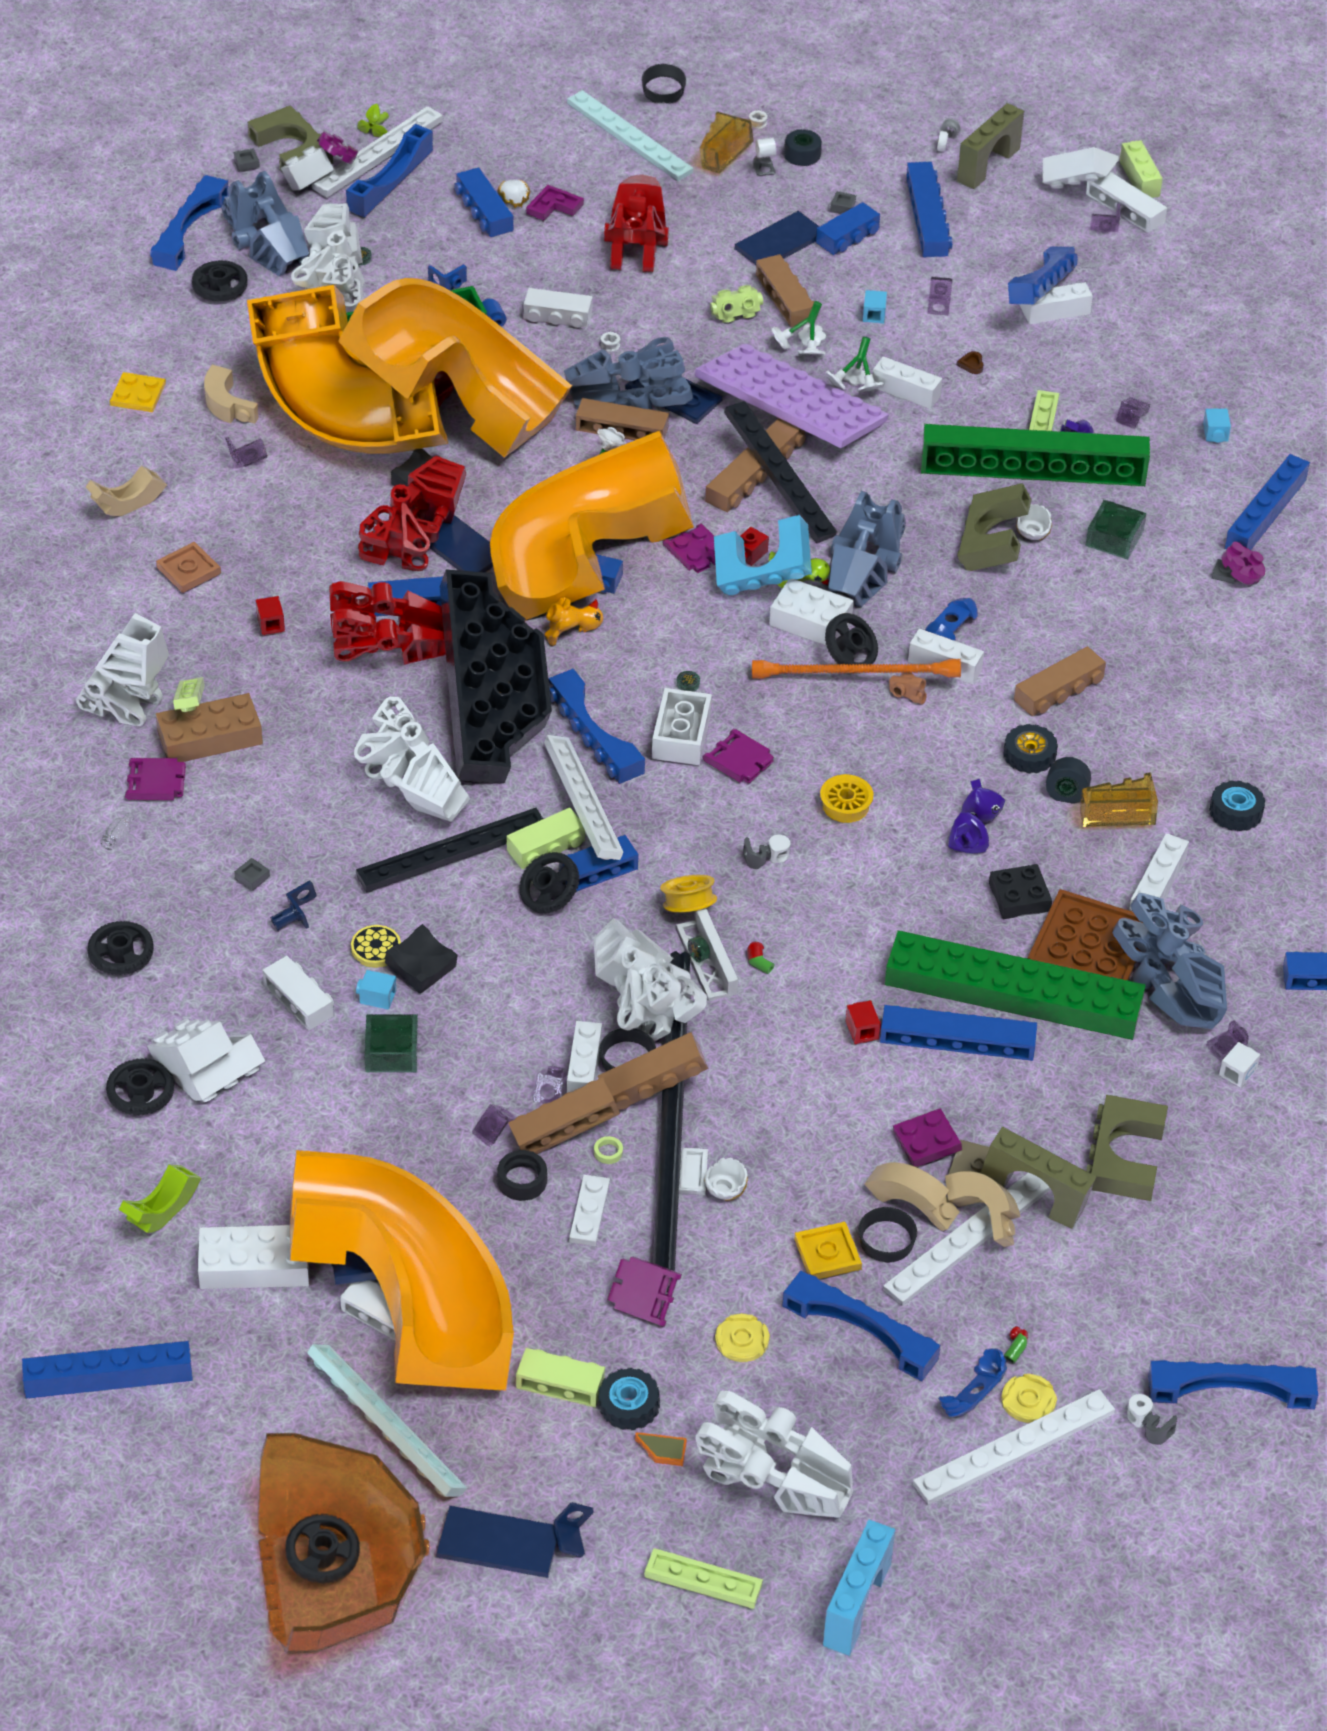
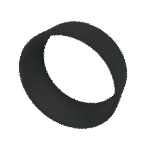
M653 65L644 71L641 78L644 95L653 103H675L684 94L686 75L680 68L674 65ZM668 77L676 80L681 85V88L671 94H658L649 90L646 85L655 78Z
M619 1028L611 1031L602 1039L599 1051L602 1065L606 1071H609L615 1067L609 1064L604 1057L608 1049L613 1045L621 1042H634L643 1046L648 1052L656 1049L654 1040L642 1030L635 1028L624 1030Z
M880 1207L866 1213L859 1223L858 1230L861 1247L872 1259L886 1263L897 1262L904 1259L912 1251L917 1237V1226L906 1212L893 1207ZM889 1221L904 1227L910 1235L911 1243L900 1251L883 1252L868 1245L863 1238V1234L872 1224Z

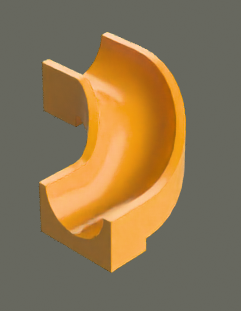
M418 278L394 280L360 301L338 341L406 399L411 398L433 382L439 371H445L451 378L464 407L475 419L470 430L504 458L552 421L572 387L569 382L471 303L443 286Z
M335 285L247 300L252 340L256 346L264 379L279 405L309 434L334 447L367 454L398 453L448 444L447 435L439 413L434 380L411 398L406 399L338 342L348 321L344 296Z
M660 430L592 457L543 480L522 493L503 510L492 530L490 540L491 557L500 593L509 608L515 609L525 618V621L546 613L553 603H557L560 600V597L569 598L571 602L605 590L598 558L592 549V544L595 540L634 539L648 536L652 543L694 528L679 466Z
M296 1150L290 1201V1261L345 1265L346 1251H351L361 1256L367 1262L382 1288L394 1326L396 1338L394 1350L395 1383L506 1391L514 1337L509 1292L501 1271L489 1249L465 1217L429 1184L393 1164L359 1155Z

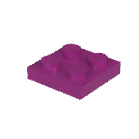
M941 1108L893 1125V1131L914 1167L962 1150V1143Z

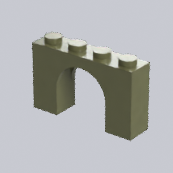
M1006 103L961 142L957 182L971 189L977 188L986 180L987 163L991 151L1009 159L1020 150L1024 110Z
M291 105L247 121L248 137L258 147L280 139H296L303 142L301 146L279 154L280 170L287 165L286 161L294 156L299 158L304 155L302 151L311 146H314V148L321 147L318 144L319 142H317L321 134L317 133L312 128V125L303 119L300 112L296 111ZM324 149V151H325V153H326V155H327V157H328V159H329V161H330V163H331V165H332V164H333V155L330 154L329 152H327V151Z
M1023 483L973 495L971 505H969L968 518L965 521L964 534L961 537L960 550L958 551V560L964 565L966 570L975 571L1018 561L1021 544L1012 529L991 534L986 533L1001 521L1028 515L1032 499Z
M1106 1094L1105 1103L1099 1104L1096 1119L1101 1120V1124H1095L1093 1139L1097 1140V1145L1091 1144L1089 1159L1094 1160L1093 1165L1088 1164L1086 1170L1096 1176L1092 1188L1093 1191L1146 1201L1152 1200L1158 1166L1127 1161L1114 1153L1110 1143L1124 1135H1136L1162 1140L1168 1110L1167 1105Z
M1002 1126L990 1144L981 1174L993 1179L1004 1188L1015 1171H1024L1039 1177L1050 1187L1054 1195V1204L1048 1218L1073 1229L1084 1211L1096 1176Z

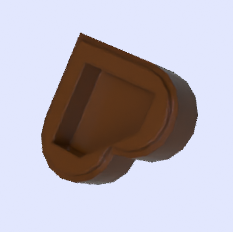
M977 351L968 352L957 361V366L971 374H980L984 367L982 354Z

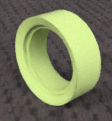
M611 1136L598 1139L594 1145L595 1158L604 1164L618 1162L623 1155L621 1141ZM609 1144L615 1146L618 1152L612 1156H606L601 1154L599 1149L603 1145Z

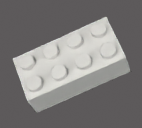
M290 1225L203 1227L199 1230L198 1275L200 1289L309 1286V1262L290 1261Z

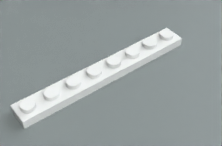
M427 106L360 150L352 164L343 161L334 167L333 171L313 182L312 189L328 198L393 155L403 135L414 124L431 130L443 122V115Z
M547 735L544 744L597 857L605 860H620L623 850L570 739Z
M1027 1173L1007 1190L1015 1199L1021 1214L1051 1189L1039 1177ZM986 1205L887 1282L883 1286V1291L901 1306H904L992 1237V1223L988 1206Z
M1099 1389L914 1479L913 1486L926 1504L930 1505L1113 1415L1115 1408Z

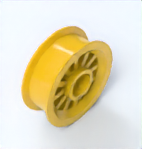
M849 774L836 775L824 782L820 790L824 812L831 819L842 823H852L864 818L869 811V806L874 797L873 789L867 781Z
M696 874L680 876L664 882L660 886V890L665 893L666 898L663 908L671 912H691L713 905L717 901V896L712 892V885L715 883L714 878L708 875Z

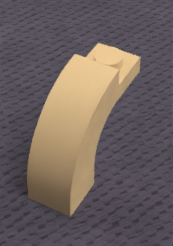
M212 364L204 379L205 400L209 410L217 418L230 424L234 418L241 422L255 424L259 419L258 403L229 394L228 392L233 387L232 370Z
M141 465L133 477L119 487L108 488L92 480L85 487L91 493L90 498L106 514L123 516L153 502L167 484L156 472Z
M890 1162L879 1165L864 1183L874 1196L882 1202L891 1199H901L915 1205L941 1231L947 1230L960 1212L952 1202L948 1201L946 1195L949 1190L939 1180L929 1173L908 1164Z
M962 1171L945 1175L946 1187L949 1190L947 1193L948 1201L958 1207L974 1203H985L990 1211L994 1241L1003 1247L1014 1245L1013 1235H1015L1016 1231L1011 1219L1021 1216L1018 1205L1008 1190L988 1176L977 1172Z

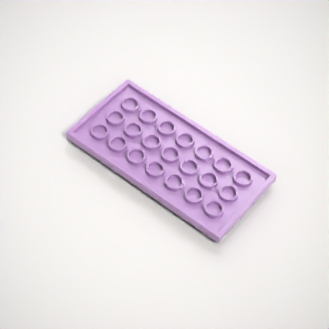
M742 344L695 370V377L839 448H843L881 426L887 421L889 416L888 413L881 411L879 407L871 406L863 402L861 398L852 397L842 389L834 388L826 384L824 380L815 379L809 376L807 372L797 370L786 362L778 361L772 358L770 354L762 353L749 344Z

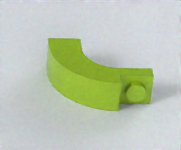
M169 1164L152 1193L140 1201L123 1200L118 1210L127 1215L126 1219L143 1231L147 1233L158 1231L189 1202L202 1178L182 1165Z

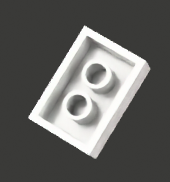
M789 579L770 607L769 625L826 645L825 630L828 623L839 614H852L854 600L795 579ZM836 631L835 637L837 639L841 635Z
M664 688L653 735L652 759L700 765L711 716L712 694Z
M184 1019L174 1025L176 1029L169 1033L166 1031L158 1034L153 1038L154 1042L147 1046L153 1059L164 1065L171 1074L185 1075L196 1073L234 1049L221 1022L210 1021L209 1019L204 1021Z

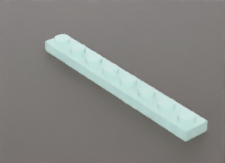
M583 90L567 98V104L676 181H680L693 173V167Z
M312 1344L307 1353L314 1360V1365L320 1370L325 1371L331 1377L332 1384L342 1389L348 1395V1400L355 1406L360 1407L365 1413V1418L369 1422L376 1424L383 1431V1437L393 1442L400 1449L399 1453L417 1467V1472L435 1485L434 1489L438 1494L443 1497H459L465 1492L467 1487L330 1345Z

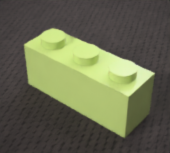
M1142 140L1122 143L1119 162L1131 184L1151 198L1160 197L1163 178Z
M567 808L507 835V851L521 869L528 867L529 863H532L531 861L542 854L549 852L561 853L568 848L580 846L585 841V829L573 810Z
M525 1348L516 1373V1388L596 1408L599 1400V1387L602 1386V1381L605 1378V1367L593 1362L587 1363L575 1360L568 1356L546 1353L540 1349Z

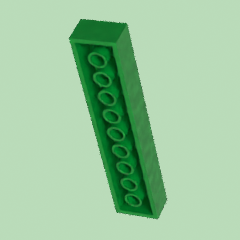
M924 424L921 474L1145 487L1150 460V437Z
M899 930L894 940L885 974L886 986L1130 1040L1134 1039L1146 984Z

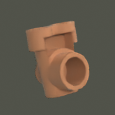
M903 672L900 676L893 675L890 678V692L899 698L902 696L909 698L912 702L921 705L925 703L927 698L925 679L916 677L910 672Z

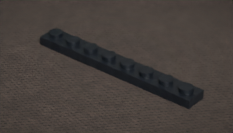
M742 401L727 406L724 414L796 516L800 515L808 524L809 534L815 543L818 544L835 537L837 530L746 402Z
M535 807L356 869V876L367 893L507 844V835L541 821L543 817Z

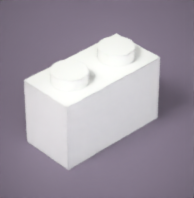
M314 146L305 149L302 151L304 155L299 158L294 156L286 161L287 165L281 168L293 191L305 188L334 170L322 147L314 148Z

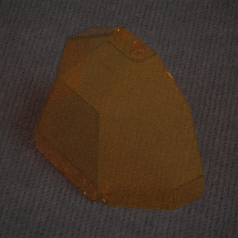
M266 1433L260 1455L257 1519L258 1533L264 1538L258 1541L260 1560L263 1561L261 1562L265 1585L267 1610H270L267 1613L269 1629L272 1633L273 1642L286 1654L318 1653L394 1623L423 1564L425 1556L429 1555V1540L424 1539L423 1533L426 1524L425 1516L420 1514L419 1503L377 1455L297 1433ZM331 1514L345 1520L355 1530L359 1538L360 1554L355 1568L343 1579L328 1584L327 1582L324 1584L309 1582L307 1579L305 1580L300 1575H297L288 1564L285 1554L287 1536L292 1527L307 1516ZM320 1526V1529L332 1531L337 1536L338 1543L347 1540L338 1530L327 1526ZM300 1535L295 1545L299 1560L308 1558L309 1538L305 1535ZM324 1546L317 1547V1549L321 1551L328 1550V1548ZM336 1556L331 1566L318 1568V1570H334L343 1565L346 1560L343 1557Z

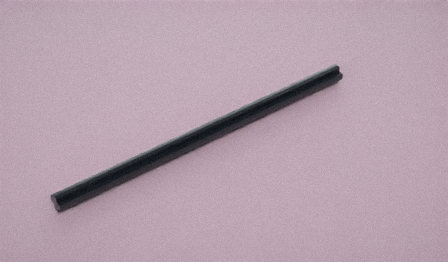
M677 951L672 952L670 956L673 959L670 963L688 971L690 974L691 955L685 951L681 954ZM674 1017L671 1032L665 1036V1044L686 1035L687 1022L677 1021ZM685 1080L673 1087L662 1090L653 1264L675 1271Z

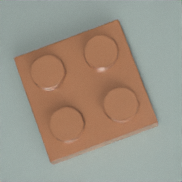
M195 541L156 560V567L182 593L221 574V567Z

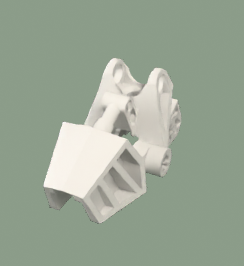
M347 203L323 204L304 229L308 245L311 248L309 251L310 255L304 258L302 265L292 272L291 279L295 285L303 288L307 287L306 289L335 285L344 296L346 313L354 311L358 303L364 299L362 286L365 283V279L358 265L363 263L358 229L355 222H350ZM299 274H306V276H303L298 279L296 278Z
M135 613L123 632L118 634L96 666V670L86 681L85 686L76 698L78 707L102 717L110 711L120 723L143 726L147 718L140 703L150 702L158 705L163 699L158 682L154 679L169 656L161 626Z
M390 696L386 698L372 718L375 726L380 727L377 733L361 735L354 749L356 759L360 763H367L365 772L368 777L372 779L383 778L387 786L399 787L408 803L414 809L452 822L469 802V795L461 786V782L434 743L429 745L426 733L421 725L416 722L399 697ZM395 706L400 713L396 716L391 707ZM371 748V753L363 757L359 756L362 749ZM379 764L382 765L379 773H370L371 768Z
M613 918L594 937L596 976L616 986L617 991L621 994L617 1000V1004L620 1007L617 1022L620 1028L631 1030L643 1023L642 1031L656 1041L670 1034L674 1017L675 1020L686 1023L704 1010L707 1004L705 992L691 980L688 971L671 964L670 962L673 957L642 931L635 929L630 932L619 920ZM631 1012L630 1018L625 1024V1017ZM656 1024L654 1033L650 1035V1029Z
M720 1391L713 1402V1409L716 1421L725 1424L724 1428L705 1422L701 1425L695 1437L699 1453L713 1457L707 1458L703 1465L706 1474L711 1479L724 1485L742 1481L745 1485L754 1489H760L766 1481L778 1487L774 1498L782 1511L786 1513L840 1518L853 1492L851 1464L812 1427L806 1437L792 1431L796 1423V1416L788 1409L777 1407L773 1410L770 1418H766L765 1412L753 1403L731 1391ZM765 1440L795 1455L791 1462L792 1466L787 1473L774 1469L776 1463L767 1454L764 1444ZM716 1472L722 1473V1474H724L726 1477L721 1476V1475L717 1474Z

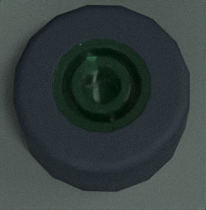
M798 129L791 131L785 138V159L797 166H810L817 163L821 157V137L811 130Z
M1074 757L1057 759L1049 769L1046 779V790L1050 797L1056 801L1071 804L1081 802L1086 797L1090 787L1091 771L1080 759Z

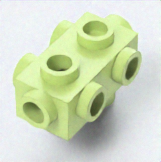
M751 285L740 286L738 290L731 292L729 289L720 290L717 292V295L712 296L710 310L712 315H715L719 320L722 319V322L734 321L735 316L743 315V318H750L756 315L755 312L760 311V305H763V297L761 292H757V289L751 287ZM730 303L731 309L725 310V305Z

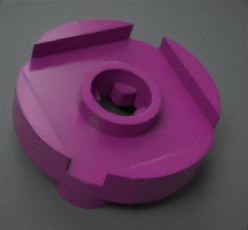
M323 131L317 140L323 149L333 156L342 157L341 160L348 164H352L359 153L355 148L342 144L344 140L336 134L331 135Z
M1233 542L1222 554L1221 559L1224 567L1229 566L1232 570L1231 575L1238 581L1252 585L1255 581L1258 583L1264 577L1265 566L1262 563L1264 557L1258 551H1251L1239 542Z

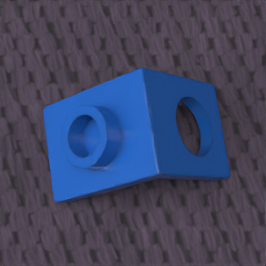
M463 264L444 275L432 265H429L428 281L443 286L448 290L457 289L467 281V266ZM433 274L438 277L439 284L435 281Z

